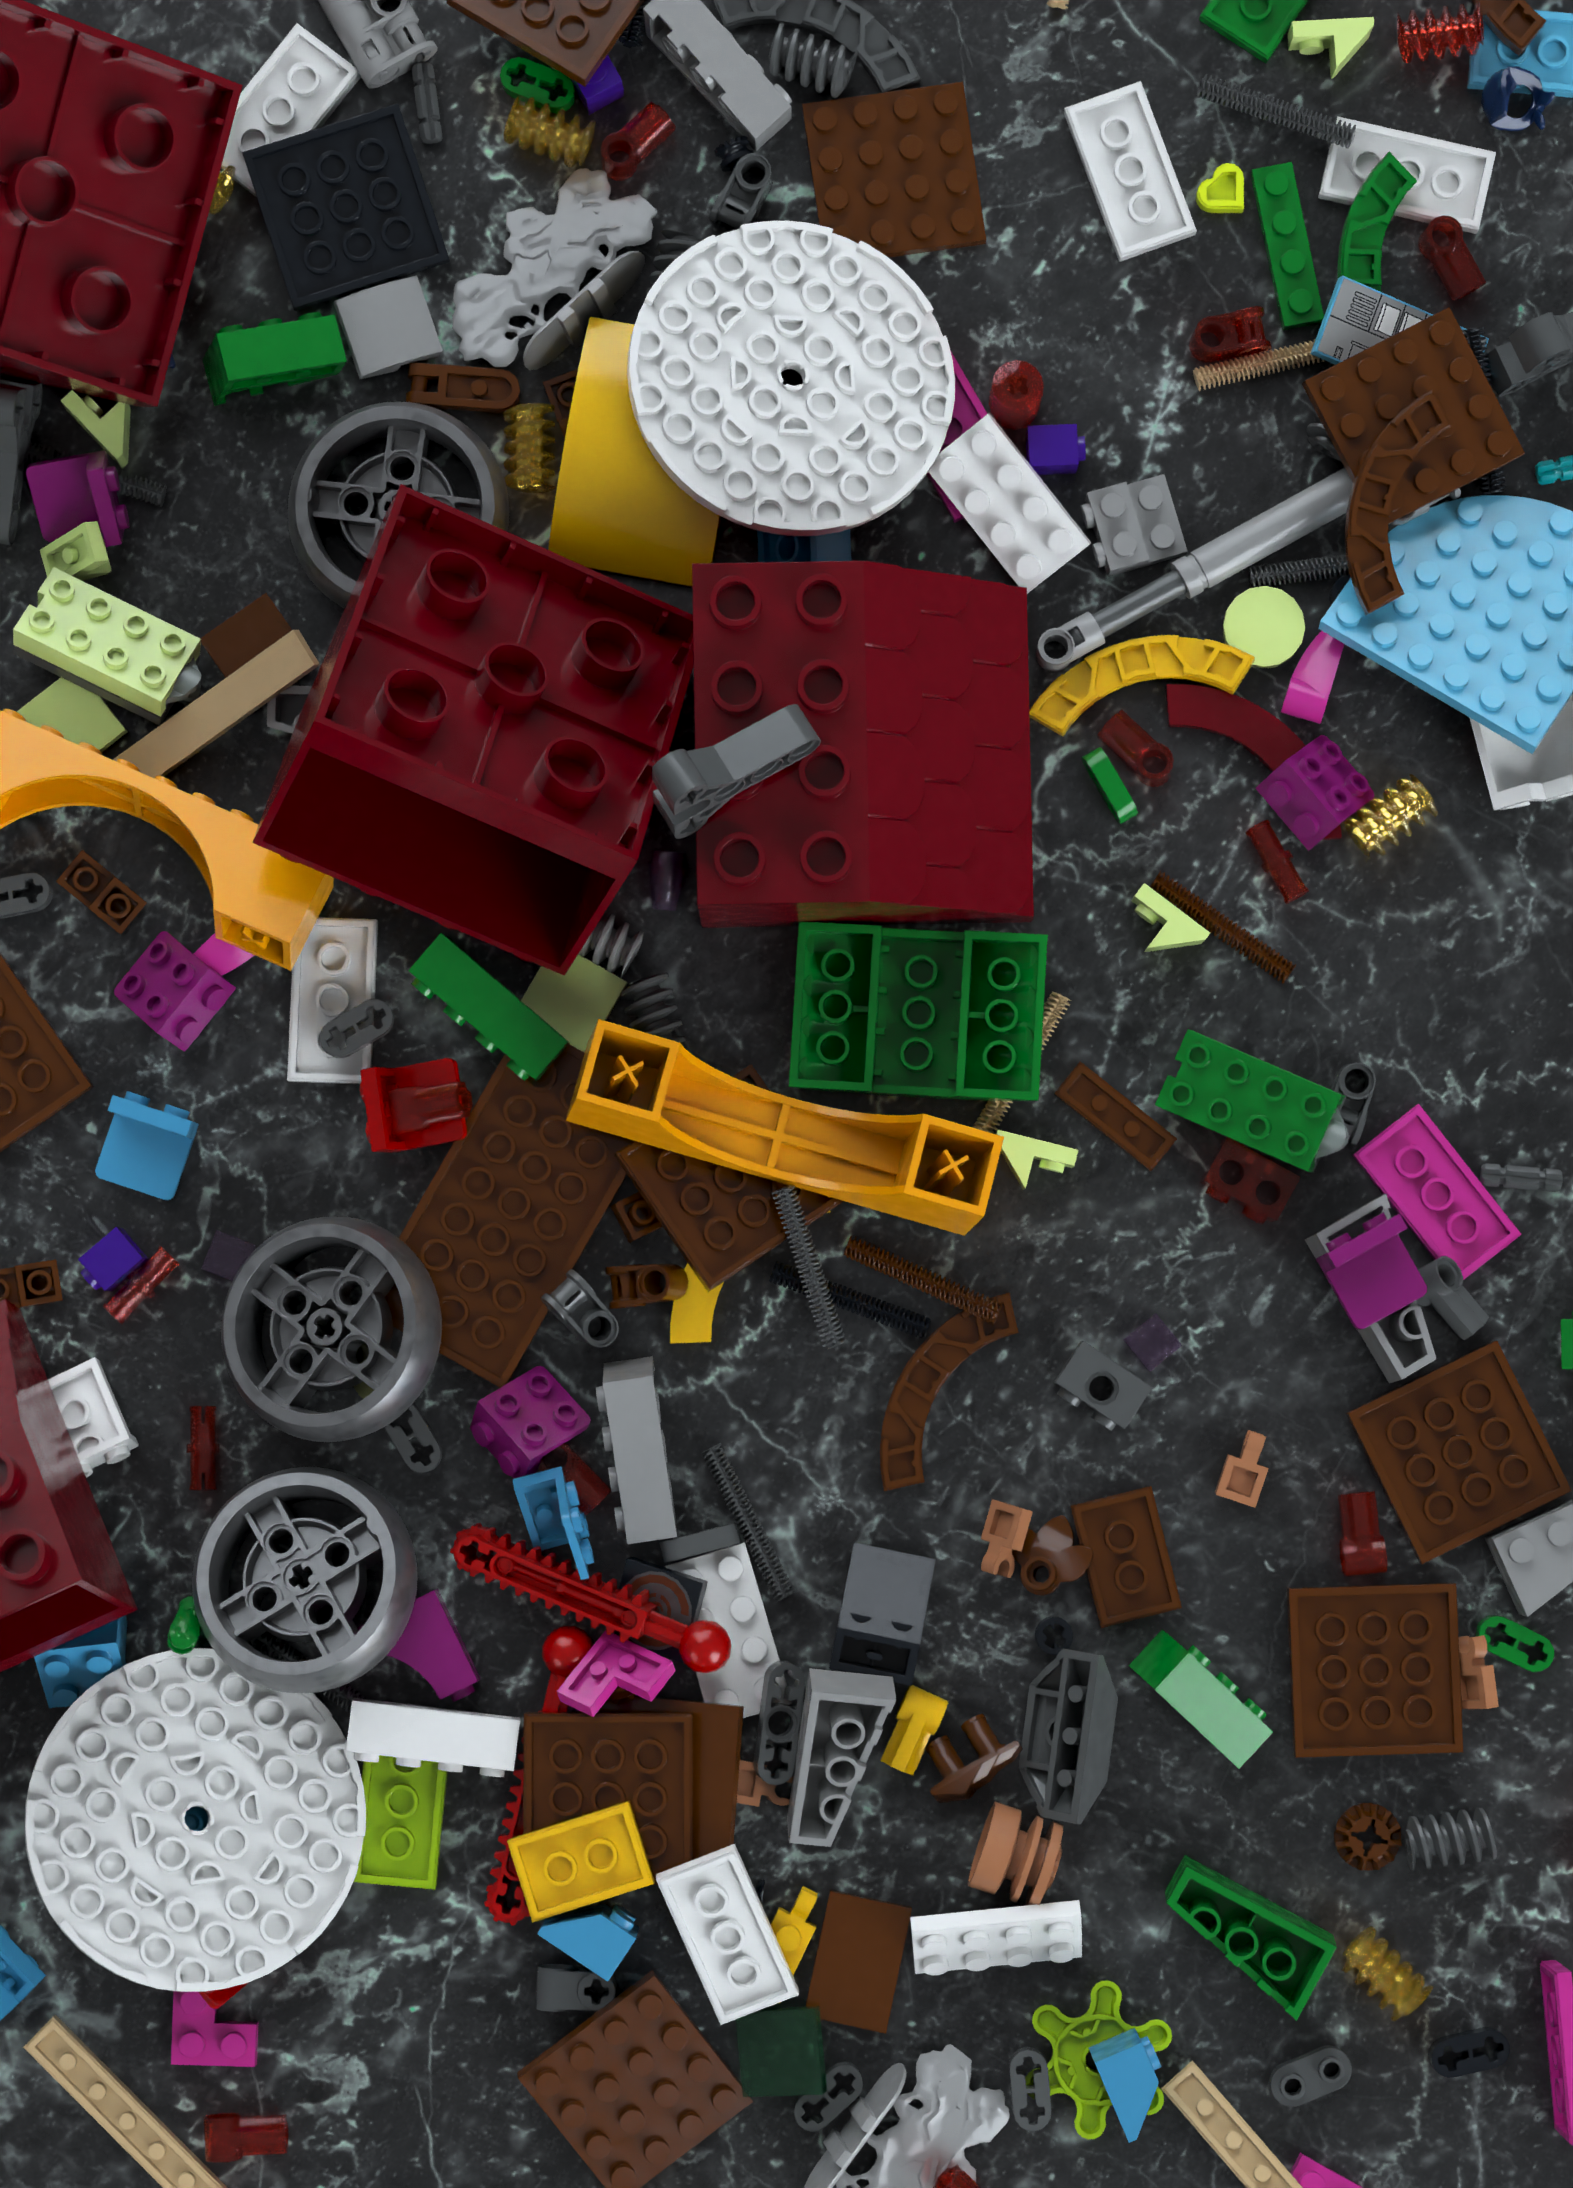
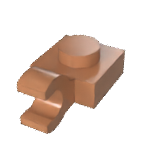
M1248 1430L1243 1442L1240 1458L1227 1454L1215 1490L1216 1495L1256 1508L1269 1469L1257 1464L1266 1436Z
M992 1499L981 1536L982 1540L990 1542L982 1560V1571L1011 1578L1015 1569L1012 1549L1022 1552L1033 1511Z

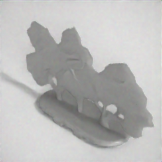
M580 168L574 171L562 187L557 190L558 201L555 214L545 215L534 207L506 212V230L510 233V237L505 241L503 255L504 258L512 263L511 271L507 275L479 273L458 281L454 286L453 302L456 309L452 315V329L462 338L459 351L463 354L464 360L469 361L483 358L493 367H507L515 360L519 351V338L532 334L534 335L528 342L523 354L524 366L529 370H537L546 366L570 344L577 349L584 342L589 318L601 317L608 320L617 312L614 303L633 286L642 273L645 257L641 252L628 251L617 258L616 254L617 251L625 246L642 245L652 239L654 227L651 219L656 216L657 210L639 194L611 200L609 198L611 186L607 179V173L602 170L590 171L588 168ZM601 244H605L609 249L606 257L599 250ZM592 267L602 270L579 291L580 284L583 282L587 270ZM558 293H567L572 299L552 318L545 321L544 308L547 301ZM534 304L538 305V315L531 313ZM522 315L529 317L535 323L531 325L527 322L524 328L510 325L509 321L513 316ZM506 332H515L517 336L510 340L506 338L505 334Z
M951 2044L946 2045L942 2051L933 2050L929 2053L920 2054L916 2062L917 2083L913 2092L900 2095L907 2073L904 2064H894L877 2080L865 2098L859 2095L848 2106L852 2116L842 2130L837 2132L832 2128L824 2139L823 2143L827 2150L810 2173L804 2188H833L835 2184L837 2188H847L848 2186L861 2188L856 2183L860 2179H865L869 2182L863 2188H976V2169L965 2158L964 2149L979 2143H990L993 2137L1008 2123L1010 2114L1009 2108L1005 2106L1004 2093L1000 2089L979 2088L975 2091L970 2090L972 2060ZM917 2099L923 2102V2107L918 2110L909 2103ZM894 2106L900 2118L897 2125L885 2130L881 2135L876 2136L873 2134L887 2112ZM868 2143L876 2149L877 2159L875 2164L864 2174L849 2175L845 2170L863 2145Z

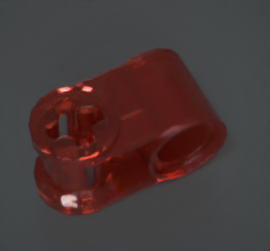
M1260 306L1248 307L1232 313L1203 318L1197 324L1189 340V349L1192 355L1199 361L1213 362L1235 357H1249L1250 354L1254 356L1255 353L1259 355V352L1264 353V351L1271 350V341L1266 340L1262 317L1265 315L1264 308ZM1201 333H1214L1218 337L1220 345L1216 347L1205 345L1201 340Z

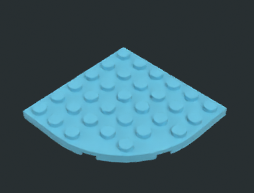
M1510 495L1465 497L1430 507L1428 512L1405 524L1398 525L1388 532V543H1390L1393 566L1404 595L1365 616L1350 578L1321 619L1318 629L1533 754L1573 695V511L1549 502Z

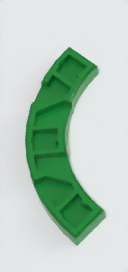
M1390 151L1371 170L1350 206L1340 240L1337 267L1338 278L1343 275L1380 292L1382 285L1381 248L1387 226L1390 224L1398 205L1406 193L1417 182Z

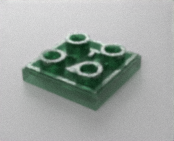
M819 2006L765 2008L736 2019L743 2097L822 2095L827 2092Z

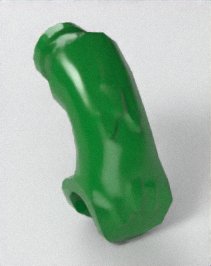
M188 1596L180 1601L177 1613L168 1632V1647L173 1652L181 1655L190 1653L195 1648L200 1635L201 1626L195 1611L193 1596Z

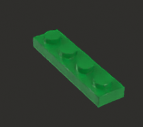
M1292 162L1252 169L1250 176L1282 330L1320 324L1324 314Z

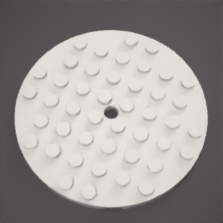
M762 221L743 224L737 230L726 232L716 237L715 235L709 236L686 250L666 268L648 292L633 328L627 362L629 397L634 417L649 450L667 475L690 497L715 514L754 530L788 536H819L848 530L878 518L899 504L923 480L936 460L952 420L955 401V374L946 335H942L940 327L932 314L934 309L917 284L898 265L869 244L861 240L858 244L846 237L832 233V228L806 222ZM787 369L797 371L802 376V385H784L781 372Z
M194 1648L190 1653L182 1655L172 1650L149 1655L122 1666L89 1687L67 1709L46 1739L35 1762L25 1804L24 1832L31 1874L42 1901L62 1932L79 1950L112 1973L141 1985L177 1992H205L245 1984L273 1972L303 1952L322 1934L345 1901L357 1874L363 1838L366 1832V1803L357 1760H354V1752L346 1751L347 1740L333 1719L331 1712L314 1693L274 1691L246 1680L225 1664L213 1648ZM191 1807H200L207 1812L208 1823L201 1831L190 1830L185 1823L186 1811Z

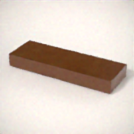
M1081 1061L1054 1093L1057 1098L1150 1172L1177 1140L1175 1136Z

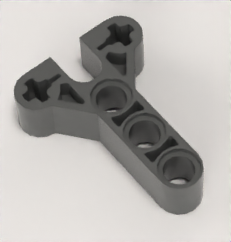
M1553 312L1540 315L1513 332L1509 336L1511 342L1495 347L1488 355L1484 356L1489 358V360L1484 361L1489 362V365L1485 367L1490 368L1487 372L1491 373L1489 377L1499 397L1511 394L1544 375L1573 362V312L1565 315H1553Z
M0 377V544L11 546L14 543L18 527L27 449L35 421L40 414L43 388L38 383Z
M788 705L713 746L689 751L678 749L663 756L652 768V780L658 788L653 791V802L675 838L687 837L703 827L708 818L736 794L808 756L817 749L821 740L799 705Z

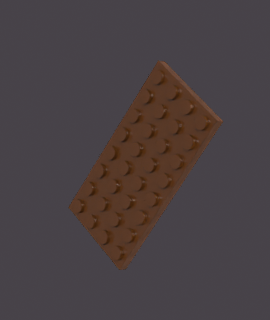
M570 1044L539 1080H535L531 1076L525 1081L506 1066L510 1058L504 1054L466 1120V1137L463 1140L454 1141L399 1237L421 1260L434 1283L442 1317L439 1353L500 1388L509 1382L549 1312L540 1297L545 1293L550 1295L567 1278L566 1273L570 1269H574L627 1176V1173L614 1155L634 1140L566 1121L585 1054ZM394 1284L385 1296V1299L391 1311L393 1327L403 1332L404 1315L402 1301L398 1288Z

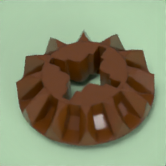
M1360 1803L1347 1809L1338 1819L1334 1831L1335 1846L1342 1859L1352 1867L1361 1871L1380 1870L1388 1863L1394 1861L1399 1848L1402 1846L1401 1827L1394 1815L1383 1806L1374 1803ZM1374 1819L1372 1824L1374 1826V1833L1380 1836L1381 1839H1384L1385 1842L1371 1843L1366 1851V1855H1364L1363 1841L1355 1835H1351V1832H1366L1368 1826L1371 1825V1820Z

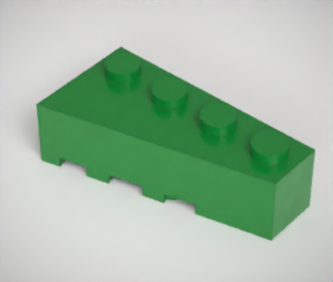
M442 933L437 936L408 970L416 977L411 984L428 999H431L434 994L447 1004L442 1011L461 1027L466 1021L479 1031L474 1038L492 1054L498 1048L510 1058L506 1066L524 1081L529 1076L539 1080L570 1044L567 1039L531 1008L521 1002L515 994L496 978H493L479 963L458 948L456 943Z
M1184 1855L1165 1890L1166 1903L1206 1940L1211 1941L1225 1954L1228 1960L1236 1967L1242 1969L1256 1982L1258 1987L1269 1997H1273L1297 2021L1337 1948L1333 1934Z

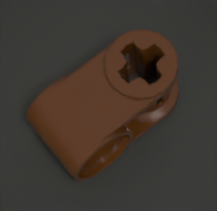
M633 1264L605 1268L606 1274L610 1275L612 1301L609 1302V1309L646 1306L648 1303L674 1301L680 1299L688 1289L689 1280L687 1273L677 1264ZM661 1274L664 1275L666 1280L664 1291L661 1290L659 1285Z

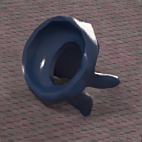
M1508 66L1494 73L1488 79L1482 92L1481 104L1490 125L1499 130L1521 131L1529 127L1533 122L1536 123L1540 130H1543L1545 128V119L1542 112L1545 106L1553 100L1555 93L1543 91L1540 78L1531 71L1520 67ZM1516 85H1524L1531 92V106L1524 115L1517 118L1507 115L1510 95L1515 90Z

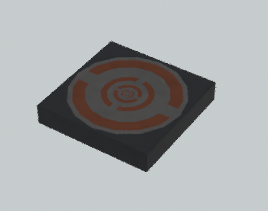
M629 1557L626 1559L619 1589H622L629 1583L632 1585L633 1595L639 1594L644 1589L649 1590V1601L658 1605L655 1612L689 1626L693 1622L698 1621L708 1581L635 1557ZM616 1630L614 1634L620 1636V1632ZM645 1634L639 1639L633 1637L629 1639V1641L660 1656L684 1663L678 1648Z

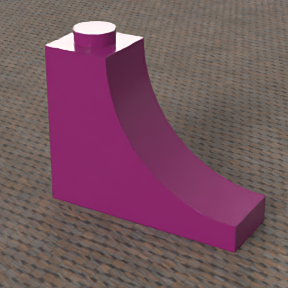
M438 1588L415 1599L411 1616L401 1637L386 1656L398 1659L419 1672L429 1682L440 1700L450 1695L452 1702H455L475 1692L472 1684L478 1682L481 1677Z

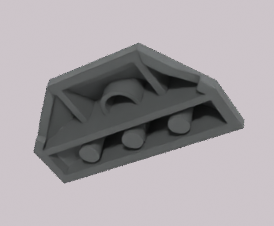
M1062 1649L1056 1655L1057 1658L1048 1664L1029 1685L1021 1745L1023 1750L1020 1752L1018 1768L1031 1796L1037 1804L1036 1808L1040 1817L1081 1824L1107 1783L1118 1696L1103 1655Z

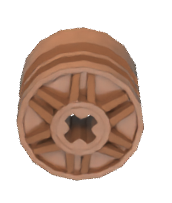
M994 1801L976 1848L967 1885L995 1895L1005 1878L1011 1880L1010 1901L1017 1902L1026 1885L1029 1888L1025 1904L1040 1905L1043 1896L1050 1889L1059 1866L1062 1855L1064 1826L1061 1823L1052 1821L1045 1837H1040L1044 1819L1043 1817L1036 1816L1027 1832L1020 1830L1022 1811Z

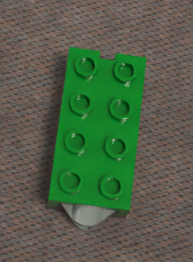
M1187 1029L1175 1057V1060L1182 1062L1176 1077L1167 1076L1155 1106L1307 1172L1314 1173L1321 1157L1338 1152L1347 1145L1349 1133L1340 1113L1347 1096Z

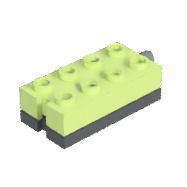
M53 567L38 590V607L36 608L29 604L13 628V652L15 655L159 726L175 702L182 700L192 702L199 698L201 672L197 666L200 661V638Z

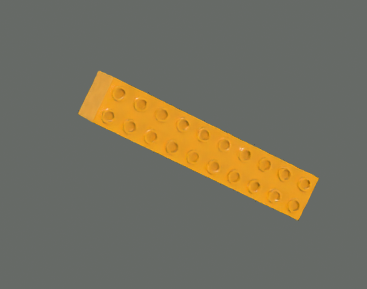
M11 709L0 710V830L12 822L33 813L66 806L102 807L138 817L170 836L183 848L201 872L213 902L216 938L292 971L334 887V877L301 863L291 862L280 854L252 843L259 824L254 823L248 814L237 809H231L229 812L216 806L215 802L204 794L194 792L191 795L177 789L178 787L174 782L163 776L152 778L141 773L137 766L127 760L117 759V761L103 756L100 750L88 743L80 742L75 744L64 739V736L59 731L50 726L42 725L39 728L26 722V719L16 711Z
M598 1019L587 1043L566 1121L786 1185H795V1187L963 1236L985 1216L1004 1140L1003 1136L924 1113L916 1115L870 1114L822 1106L787 1097L741 1081L715 1069L691 1054L680 1042Z

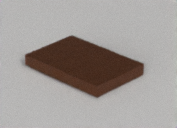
M1151 1486L1070 1505L1079 1545L1089 1547L1094 1551L1093 1560L1086 1573L1100 1628L1182 1608Z
M830 1889L804 2016L886 2034L912 1907Z

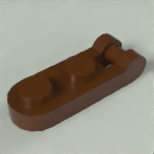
M410 363L408 366L411 391L406 393V402L423 404L438 409L502 413L513 409L520 400L521 390L517 378L510 371L504 369L428 363ZM439 380L438 392H427L428 381Z

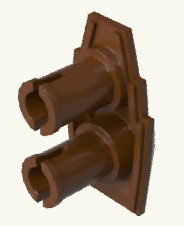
M983 1713L970 1718L962 1724L961 1729L966 1733L979 1756L977 1760L964 1766L948 1735L937 1738L925 1747L926 1752L931 1756L943 1778L940 1783L931 1788V1795L939 1803L971 1799L979 1788L992 1781L998 1771L1016 1759L1023 1750L1020 1743L1013 1741L1008 1745L1000 1744Z

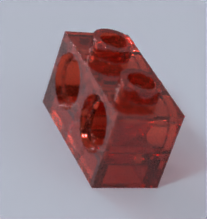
M1226 1137L1220 1144L1200 1183L1208 1187L1205 1192L1208 1196L1226 1205L1231 1199L1244 1207L1241 1212L1243 1215L1263 1225L1266 1219L1270 1222L1278 1220L1301 1177L1237 1141ZM1224 1162H1232L1240 1169V1179L1235 1185L1224 1183L1219 1176L1220 1166ZM1261 1182H1268L1276 1189L1277 1197L1271 1205L1262 1204L1256 1197V1188Z

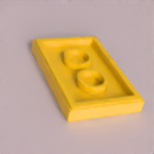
M630 1801L507 1840L532 1923L655 1883Z

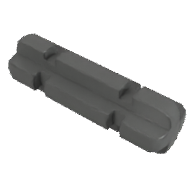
M417 63L412 66L414 85H417L414 87L417 117L420 122V138L424 144L438 143L442 141L443 137L439 122L440 113L437 88L433 84L436 82L432 63Z
M1486 1163L1481 1166L1480 1182L1483 1186L1499 1187V1184H1502L1503 1188L1538 1190V1188H1542V1191L1558 1192L1562 1187L1563 1175L1559 1169L1546 1168L1540 1171V1168L1513 1165H1506L1504 1168H1501L1500 1164Z

